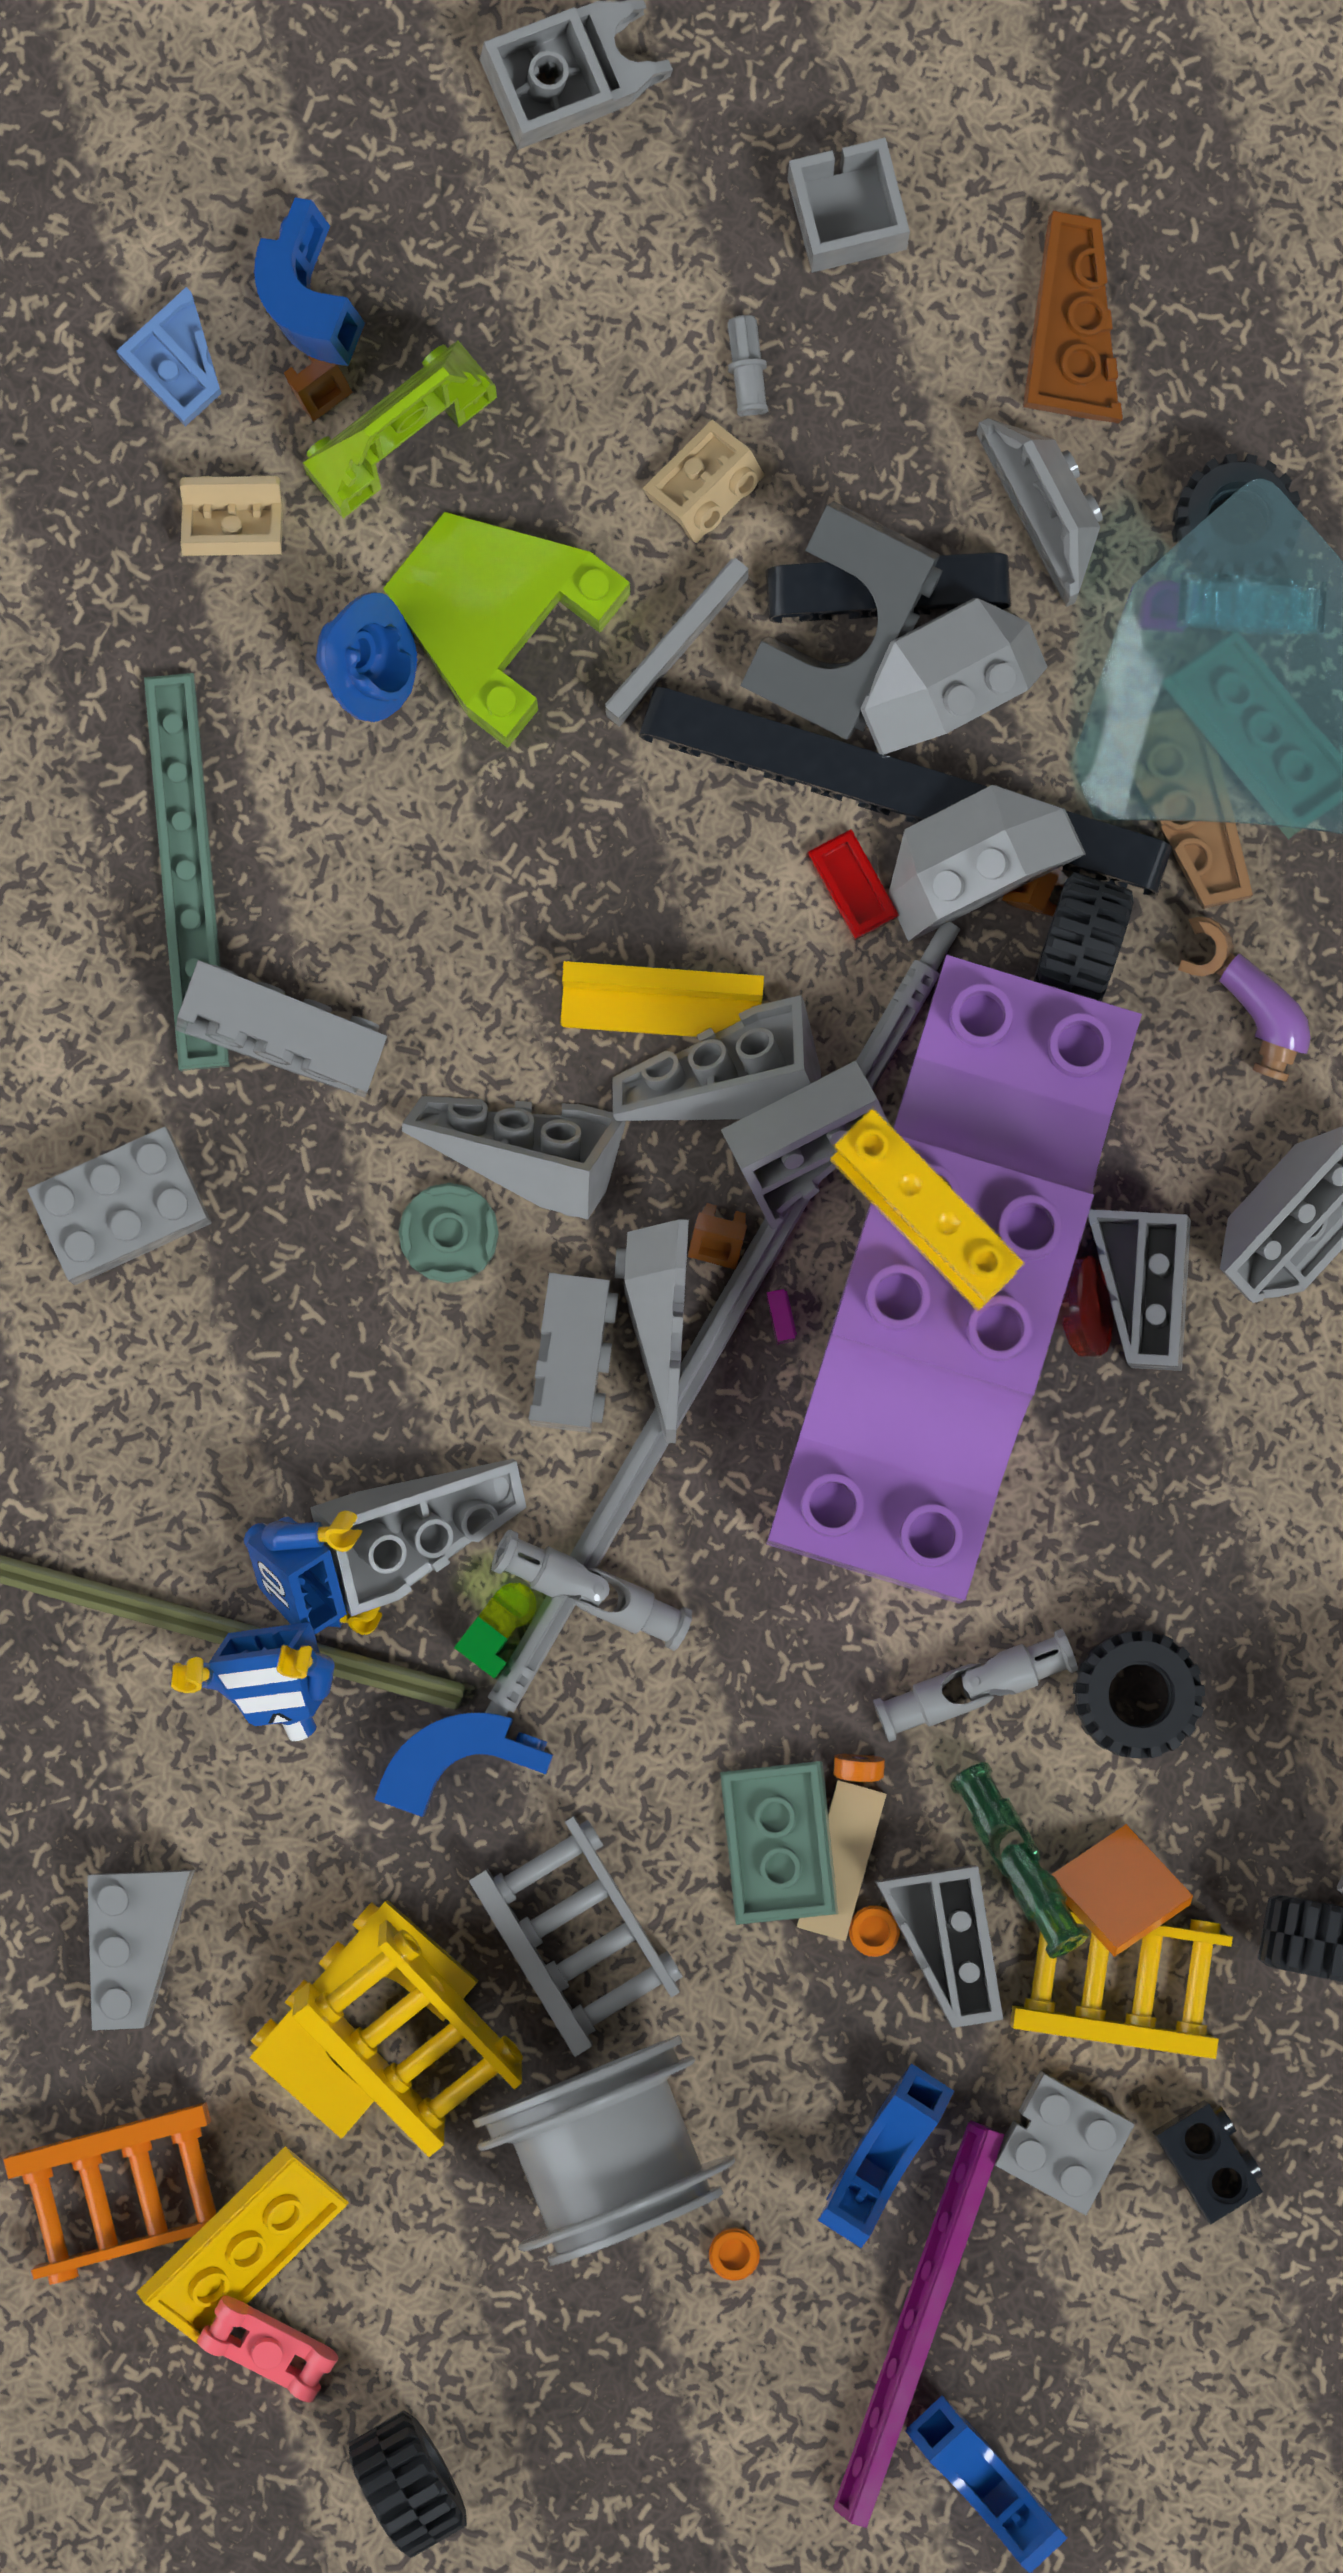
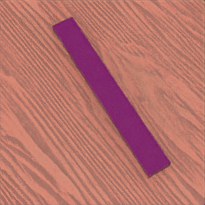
M973 2120L968 2122L833 2506L834 2510L848 2522L867 2528L1004 2138V2134Z

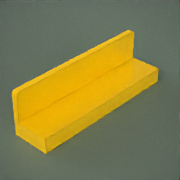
M564 961L561 1025L565 1028L697 1037L698 1034L712 1028L714 1033H717L741 1021L739 1013L762 1004L764 976Z

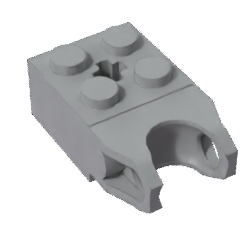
M644 0L596 1L578 9L573 7L484 42L480 62L518 150L627 107L648 87L660 83L671 76L673 69L669 60L658 62L630 61L622 56L616 47L614 39L616 34L623 31L629 23L644 15V9L647 8ZM545 73L547 79L553 76L555 78L554 84L547 85L537 79L538 74Z

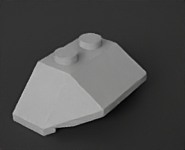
M987 418L979 422L976 435L1065 606L1068 607L1076 602L1100 530L1098 522L1103 520L1100 508L1090 493L1084 496L1076 481V478L1080 477V472L1073 456L1068 450L1061 452L1055 439Z
M973 598L891 641L875 675L869 696L865 697L860 710L879 754L884 755L947 734L1028 691L1047 669V664L1028 621L979 598Z
M991 785L904 830L888 896L899 914L897 918L908 942L947 922H951L1086 855L1064 808L996 785Z
M1343 1126L1295 1144L1228 1217L1220 1270L1248 1301L1255 1303L1263 1301L1264 1298L1281 1297L1304 1291L1343 1249Z

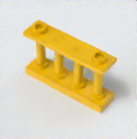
M873 1108L834 1145L837 1152L830 1158V1161L977 1312L1024 1265V1262Z
M1040 1896L1039 1906L1027 1904L1026 1915L1042 1918L1031 1998H1025L1024 2007L1012 2006L1010 2026L1013 2029L1216 2059L1219 2039L1212 2035H1206L1207 2025L1202 2023L1213 1944L1232 1946L1233 1936L1221 1934L1220 1923L1191 1919L1190 1929L1160 1925L1143 1937L1132 2013H1126L1125 2022L1106 2020V2010L1101 2009L1109 1951L1092 1932L1081 2006L1076 2005L1075 2015L1055 2012L1056 2002L1051 2001L1062 1921L1077 1924L1084 1923L1073 1911H1069V1907L1062 1899ZM1163 1937L1193 1941L1182 2021H1177L1176 2030L1156 2027L1157 2018L1152 2017Z
M386 1920L379 1925L378 1948L382 1952L331 1994L327 1992L321 1994L310 1982L294 1994L292 2017L406 2135L430 2157L444 2146L445 2115L499 2073L513 2089L522 2084L523 2056L510 2038L507 2036L500 2038L420 1955V1946L410 1933L404 1929L398 1932ZM397 1967L416 1988L365 2029L358 2027L355 2030L343 2017V2010ZM429 2003H432L450 2023L401 2063L396 2064L393 2062L389 2065L378 2053L377 2045ZM465 2038L484 2059L435 2098L430 2099L427 2097L423 2100L411 2088V2080Z

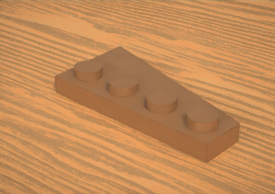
M1183 708L1109 725L1108 731L1163 836L1167 843L1172 846L1171 851L1201 908L1206 909L1251 898L1253 892L1219 754Z

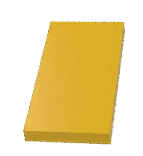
M285 2146L137 2291V2294L143 2303L197 2343V2339L204 2327L212 2325L217 2317L214 2310L223 2296H231L247 2304L349 2202L337 2188Z

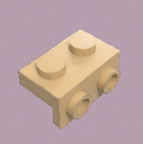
M252 475L181 478L182 556L282 554L283 502L279 477Z

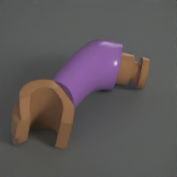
M1207 917L1188 919L1195 934L1206 933L1215 941L1216 953L1213 960L1208 964H1198L1182 959L1178 970L1196 976H1209L1212 974L1221 976L1219 982L1235 996L1254 1019L1257 1027L1255 1037L1263 1040L1258 1052L1263 1055L1261 1064L1255 1062L1252 1070L1287 1082L1289 1074L1284 1072L1287 1064L1293 1065L1297 1052L1307 1054L1311 1037L1308 1019L1300 1005L1283 988L1240 953L1237 956L1232 954V938L1219 922Z

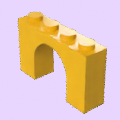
M387 1900L380 1908L371 1902L353 1922L352 1926L359 1932L345 1947L338 1940L318 1963L325 1971L313 1983V1986L321 1994L324 1992L331 1994L382 1952L378 1948L379 1925L386 1920L398 1932L404 1929L412 1935L420 1946V1955L462 1999L479 1980ZM397 1967L385 1976L399 1983L409 1992L416 1988ZM304 1979L286 1999L285 2003L291 2010L280 2023L277 2024L270 2018L252 2038L251 2042L258 2048L249 2058L342 2139L372 2105L374 2100L292 2017L294 1994L309 1983ZM429 2003L426 2007L444 2022L446 2018L432 2003Z

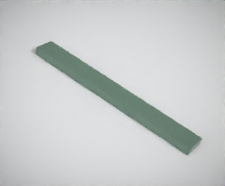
M194 673L144 677L178 1066L180 1071L230 1067L228 1049L176 1031L177 1016L197 961L200 960L207 964L221 967Z

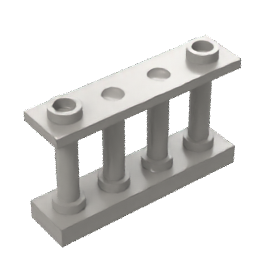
M575 1816L565 1821L572 1836L505 1877L502 1873L493 1877L487 1869L470 1879L469 1882L574 2057L593 2046V2042L588 2035L596 2031L594 2025L661 1984L664 1985L672 1998L680 1993V1989L675 1982L681 1979L683 1975L669 1952L666 1951L658 1955L598 1856L596 1850L604 1845L589 1820L579 1824ZM581 1853H584L599 1879L531 1921L528 1916L519 1921L509 1903L517 1899L515 1894ZM610 1896L625 1923L562 1962L556 1964L553 1960L546 1965L535 1948L543 1943L541 1938ZM636 1940L652 1966L585 2008L580 2004L572 2009L562 1993L563 1990L570 1987L568 1981Z

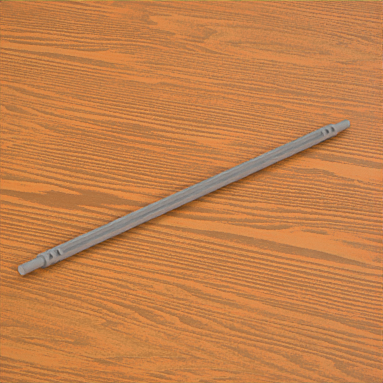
M947 922L938 928L920 961H913L856 1060L872 1090L877 1085L939 978L940 974L937 972V969L960 931V928L951 922ZM803 1196L781 1213L784 1221L774 1230L771 1229L765 1217L681 1362L677 1429L810 1201L806 1200ZM656 1407L570 1554L576 1561L584 1565L586 1569H596L599 1566L669 1443L665 1442ZM546 1596L490 1692L488 1698L492 1701L485 1713L506 1716L509 1710L512 1712L516 1710L575 1607L574 1599Z

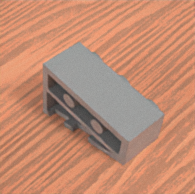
M857 1061L833 1071L823 1078L721 1129L772 1230L784 1221L781 1213L803 1196L806 1200H810L820 1191L817 1183L837 1168L830 1161V1158L837 1152L834 1145L872 1108L888 1123L881 1105Z
M1090 1209L1088 1218L1127 1364L1131 1368L1182 1371L1191 1232L1189 1216L1187 1214Z
M549 1273L541 1328L539 1358L535 1370L534 1397L529 1413L531 1426L591 1433L593 1422L602 1423L606 1393L596 1392L599 1372L609 1373L612 1343L603 1342L605 1322L615 1324L619 1295L618 1293L609 1292L610 1280Z
M968 1865L875 1880L949 2025L952 2028L1003 2020L978 1866Z
M195 1870L96 1873L87 1875L92 2030L145 2028L150 2024Z

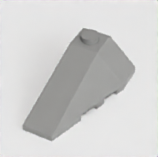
M802 995L753 1006L738 1014L741 1021L717 1033H714L712 1028L698 1034L697 1037L700 1042L676 1054L664 1051L614 1076L613 1116L615 1120L742 1119L821 1079V1068Z
M421 1096L403 1121L402 1132L541 1208L588 1220L606 1193L626 1121H616L612 1112L581 1104L562 1103V1115L532 1114V1102L515 1101V1108H507L499 1112H489L487 1104L482 1099Z
M679 1219L627 1232V1247L617 1248L615 1278L624 1279V1296L666 1443H676L689 1220Z
M514 1459L358 1491L310 1507L313 1521L321 1522L323 1527L330 1526L341 1511H351L358 1517L351 1529L362 1530V1534L350 1550L340 1552L333 1549L327 1542H324V1545L331 1551L344 1605L350 1616H355L400 1600L412 1591L410 1586L432 1570L438 1572L450 1563L448 1559L472 1541L480 1542L527 1508L517 1461Z

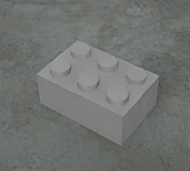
M166 1126L27 1189L67 1280L73 1285L82 1283L212 1223L174 1138Z

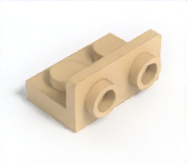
M711 420L642 489L653 503L680 523L686 535L693 542L697 543L707 532L714 530L722 518L743 497L748 496L755 489L757 483L764 477V473L752 451L714 420Z

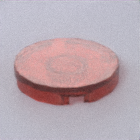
M1084 1256L1075 1259L1062 1300V1303L1069 1302L1070 1315L1063 1316L1064 1321L1062 1323L1068 1343L1078 1356L1100 1357L1107 1352L1112 1338V1304L1100 1263L1091 1256Z

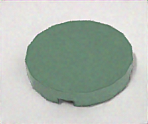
M445 1183L428 1187L408 1204L402 1213L399 1238L402 1252L414 1270L429 1280L449 1284L469 1280L485 1269L496 1252L499 1231L496 1215L485 1198L470 1187Z

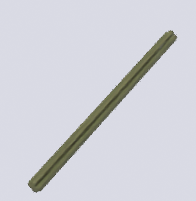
M0 1555V1583L220 1645L228 1633L261 1629V1627ZM317 1643L319 1652L330 1656L334 1660L333 1676L454 1710L458 1709L461 1705L465 1691L462 1683Z

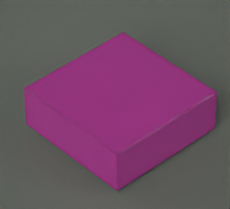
M784 1289L767 1292L766 1298L777 1345L794 1342L797 1333L788 1292Z

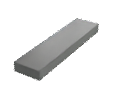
M737 558L731 559L606 702V716L618 727L623 724L748 580L749 568Z

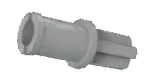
M751 315L736 316L728 321L732 363L728 365V372L734 374L738 407L737 414L741 417L765 414L768 412V406L766 404L763 370L767 368V362L761 359L757 320Z

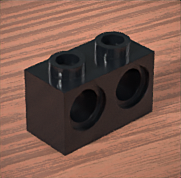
M1203 2100L1154 2130L1153 2134L1205 2220L1213 2224L1263 2193L1256 2180L1264 2175L1249 2150L1246 2149L1239 2153L1229 2136L1235 2133L1236 2129L1222 2106L1219 2105L1212 2109L1210 2104ZM1204 2123L1208 2125L1211 2131L1209 2144L1202 2150L1194 2151L1188 2149L1185 2143L1186 2131L1194 2124ZM1222 2168H1233L1238 2176L1236 2188L1231 2193L1225 2195L1215 2193L1212 2187L1214 2174Z

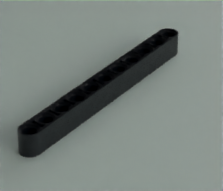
M655 687L653 689L639 733L640 738L652 743L654 738L670 743L668 747L670 749L700 757V753L716 757V763L747 772L748 768L764 772V778L793 787L795 782L812 787L810 792L842 801V798L846 797L859 801L858 807L889 816L890 811L907 816L905 821L913 824L987 788V786L662 687ZM1066 811L1086 855L1063 865V870L1073 873H1079L1080 870L1096 874L1095 879L1127 888L1129 884L1144 889V895H1158L1171 854V845L1144 834Z

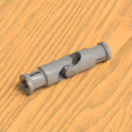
M511 1529L505 1533L492 1560V1571L498 1574L506 1571L530 1582V1588L548 1596L574 1599V1604L581 1610L634 1634L642 1631L665 1641V1647L673 1651L678 1649L684 1640L692 1621L691 1609L684 1606L677 1609L654 1599L653 1592L600 1569H586L584 1565L576 1561L572 1556L549 1546L543 1550L519 1539L518 1533ZM609 1584L614 1587L618 1594L617 1607L613 1612L598 1608L601 1601L609 1594Z
M1059 1629L1054 1632V1637L1028 1647L1020 1644L1001 1651L989 1659L983 1666L980 1663L961 1666L914 1684L910 1692L886 1701L877 1698L873 1700L887 1740L891 1742L896 1740V1736L900 1732L924 1723L928 1727L987 1705L994 1698L993 1695H1014L1038 1686L1039 1680L1066 1669L1070 1673L1078 1671V1666L1064 1630ZM961 1676L964 1694L970 1699V1702L953 1704L947 1701L942 1691L951 1680Z

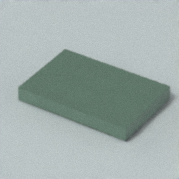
M816 1761L720 1772L736 1925L839 1914L823 1762Z

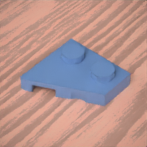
M187 287L117 350L118 356L185 427L222 394L191 291Z

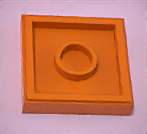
M1127 1824L1052 1873L1048 1881V1885L1114 1957L1190 1906L1193 1895Z

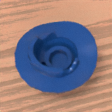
M368 592L352 600L340 611L334 620L323 626L318 637L316 664L325 676L334 698L341 707L358 720L375 723L388 718L399 710L411 694L417 669V650L413 634L407 622L390 597L383 593Z

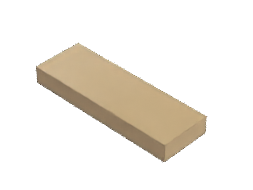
M837 1780L828 1812L839 1914L799 1918L797 1928L846 1941L886 1799V1793Z

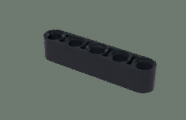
M1003 553L941 555L935 566L943 570L941 577L930 598L921 594L913 612L918 615L930 614V609L947 608L948 612L973 598H979L1002 610L1009 608L1012 604L1008 555ZM829 562L779 565L766 570L770 622L782 623V618L799 617V622L832 620L831 615L848 614L849 619L878 617L875 600L866 585L856 576Z

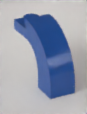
M295 197L288 216L281 223L279 239H260L254 266L257 293L266 311L287 339L301 352L320 361L349 366L365 322L347 297L311 290L312 272L330 225L312 200Z
M490 1713L458 1714L426 1726L401 1746L387 1766L374 1800L423 1817L440 1776L450 1765L461 1758L475 1754L492 1755L547 1774L554 1755L545 1752L547 1742L536 1737L518 1732L515 1741L506 1738L513 1718Z
M911 2063L882 2104L844 2165L826 2198L828 2201L818 2221L862 2248L871 2236L905 2170L939 2123L954 2090Z
M943 2395L904 2430L928 2461L965 2497L1020 2565L1029 2573L1036 2569L1068 2538L1024 2482Z

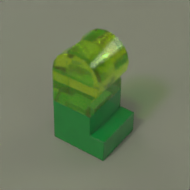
M521 1583L503 1585L494 1594L454 1649L492 1678L496 1679L507 1665V1662L497 1654L515 1630L530 1623L537 1613L538 1602L535 1594L529 1587Z

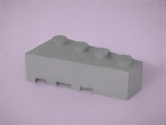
M200 960L197 961L177 1016L176 1031L365 1098L387 1038L386 1035L378 1032L380 1027L378 1024L357 1016H351L350 1021L331 1014L332 1008L310 999H304L302 1002L284 995L285 991L263 982L254 983L239 977L235 972L226 968L207 964Z

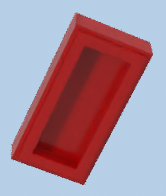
M852 829L808 851L807 855L854 940L865 936L899 916Z

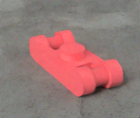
M223 2296L214 2310L217 2317L212 2325L204 2327L197 2339L198 2345L209 2354L219 2357L224 2356L287 2388L299 2400L308 2403L313 2402L321 2389L319 2383L324 2373H330L339 2359L337 2353L327 2345L231 2296ZM234 2327L246 2329L242 2339L230 2334ZM295 2355L305 2359L307 2362L302 2371L290 2365Z

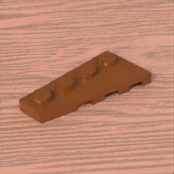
M1052 211L1048 216L1023 407L1091 420L1120 423L1123 420L1121 402L1118 403L1116 380L1118 379L1117 361L1116 358H1113L1110 331L1113 329L1111 309H1108L1105 284L1108 280L1101 219Z

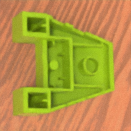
M459 340L448 348L446 345H441L434 349L423 360L422 364L424 367L336 437L331 439L329 436H326L317 441L307 451L306 456L308 459L303 462L307 476L343 519L382 489L376 464L441 412L445 411L459 428L497 398L495 384Z
M444 512L384 586L383 590L403 615L411 632L460 703L468 718L508 748L538 711V703L535 696L503 672L558 602L600 633L630 596V582L590 551Z

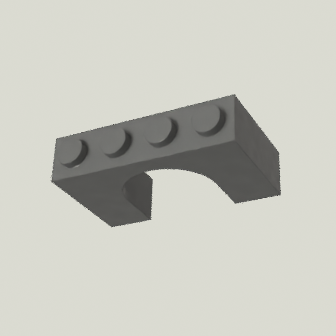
M833 501L826 506L805 551L856 576L869 589L875 600L878 612L877 631L872 644L862 656L844 663H827L814 659L768 636L761 641L740 686L847 740L854 733L855 729L862 732L865 731L867 724L860 708L865 697L869 696L875 675L891 641L916 628L921 616L913 611L921 594L930 598L943 570L935 567L941 556L940 554Z

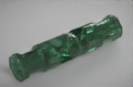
M981 1762L966 1768L953 1778L949 1784L954 1794L962 1796L973 1815L970 1820L971 1824L1000 1873L1010 1880L1015 1899L1028 1921L1036 1923L1048 1945L1045 1950L1050 1958H1057L1070 1953L1082 1945L1089 1937L1086 1928L1078 1927L1065 1904L1068 1898L1056 1877L1040 1866L1038 1862L1041 1861L1039 1849L1010 1799L1001 1796L990 1775L993 1771L989 1763ZM1018 1831L1024 1842L1006 1846L1000 1855L1002 1839L1008 1833Z

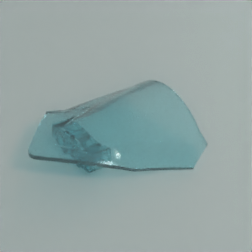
M1261 478L1251 480L1241 487L1178 542L1132 586L1071 762L1072 769L1095 819L1241 823L1308 829L1343 835V561L1285 494L1271 481Z

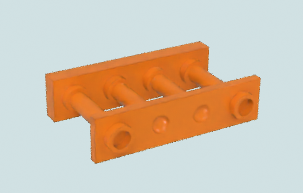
M207 2102L11 2154L3 2159L8 2179L22 2176L24 2184L30 2185L49 2262L38 2264L31 2269L33 2280L47 2276L49 2285L65 2282L79 2277L77 2268L191 2238L217 2213L198 2138L202 2137L200 2127L207 2126L212 2122ZM171 2136L172 2144H178L197 2217V2222L168 2229L148 2153V2151L153 2150L152 2140ZM121 2149L123 2158H129L148 2235L118 2243L99 2164L103 2163L101 2154ZM70 2162L72 2163L73 2171L79 2170L98 2245L97 2249L71 2256L68 2255L49 2179L54 2176L52 2167Z

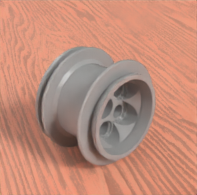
M680 2035L615 2059L473 2120L475 2128L486 2125L490 2138L479 2143V2150L484 2151L504 2143H512L514 2145L547 2229L520 2242L518 2250L524 2252L553 2243L556 2252L547 2257L550 2266L561 2264L659 2226L699 2208L724 2194L721 2186L710 2188L707 2178L732 2166L735 2163V2157L726 2156L704 2164L700 2163L667 2081L671 2074L695 2062L693 2056L678 2059L674 2047L683 2043Z

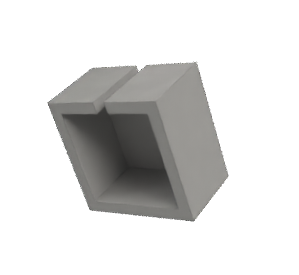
M886 137L842 148L840 164L842 173L833 175L835 164L833 150L789 161L788 183L812 273L907 250L910 230Z
M1040 2070L1019 2109V2112L1024 2117L1030 2119V2122L1025 2128L1022 2124L1013 2120L1002 2141L995 2166L1078 2212L1087 2215L1135 2124L1126 2117Z

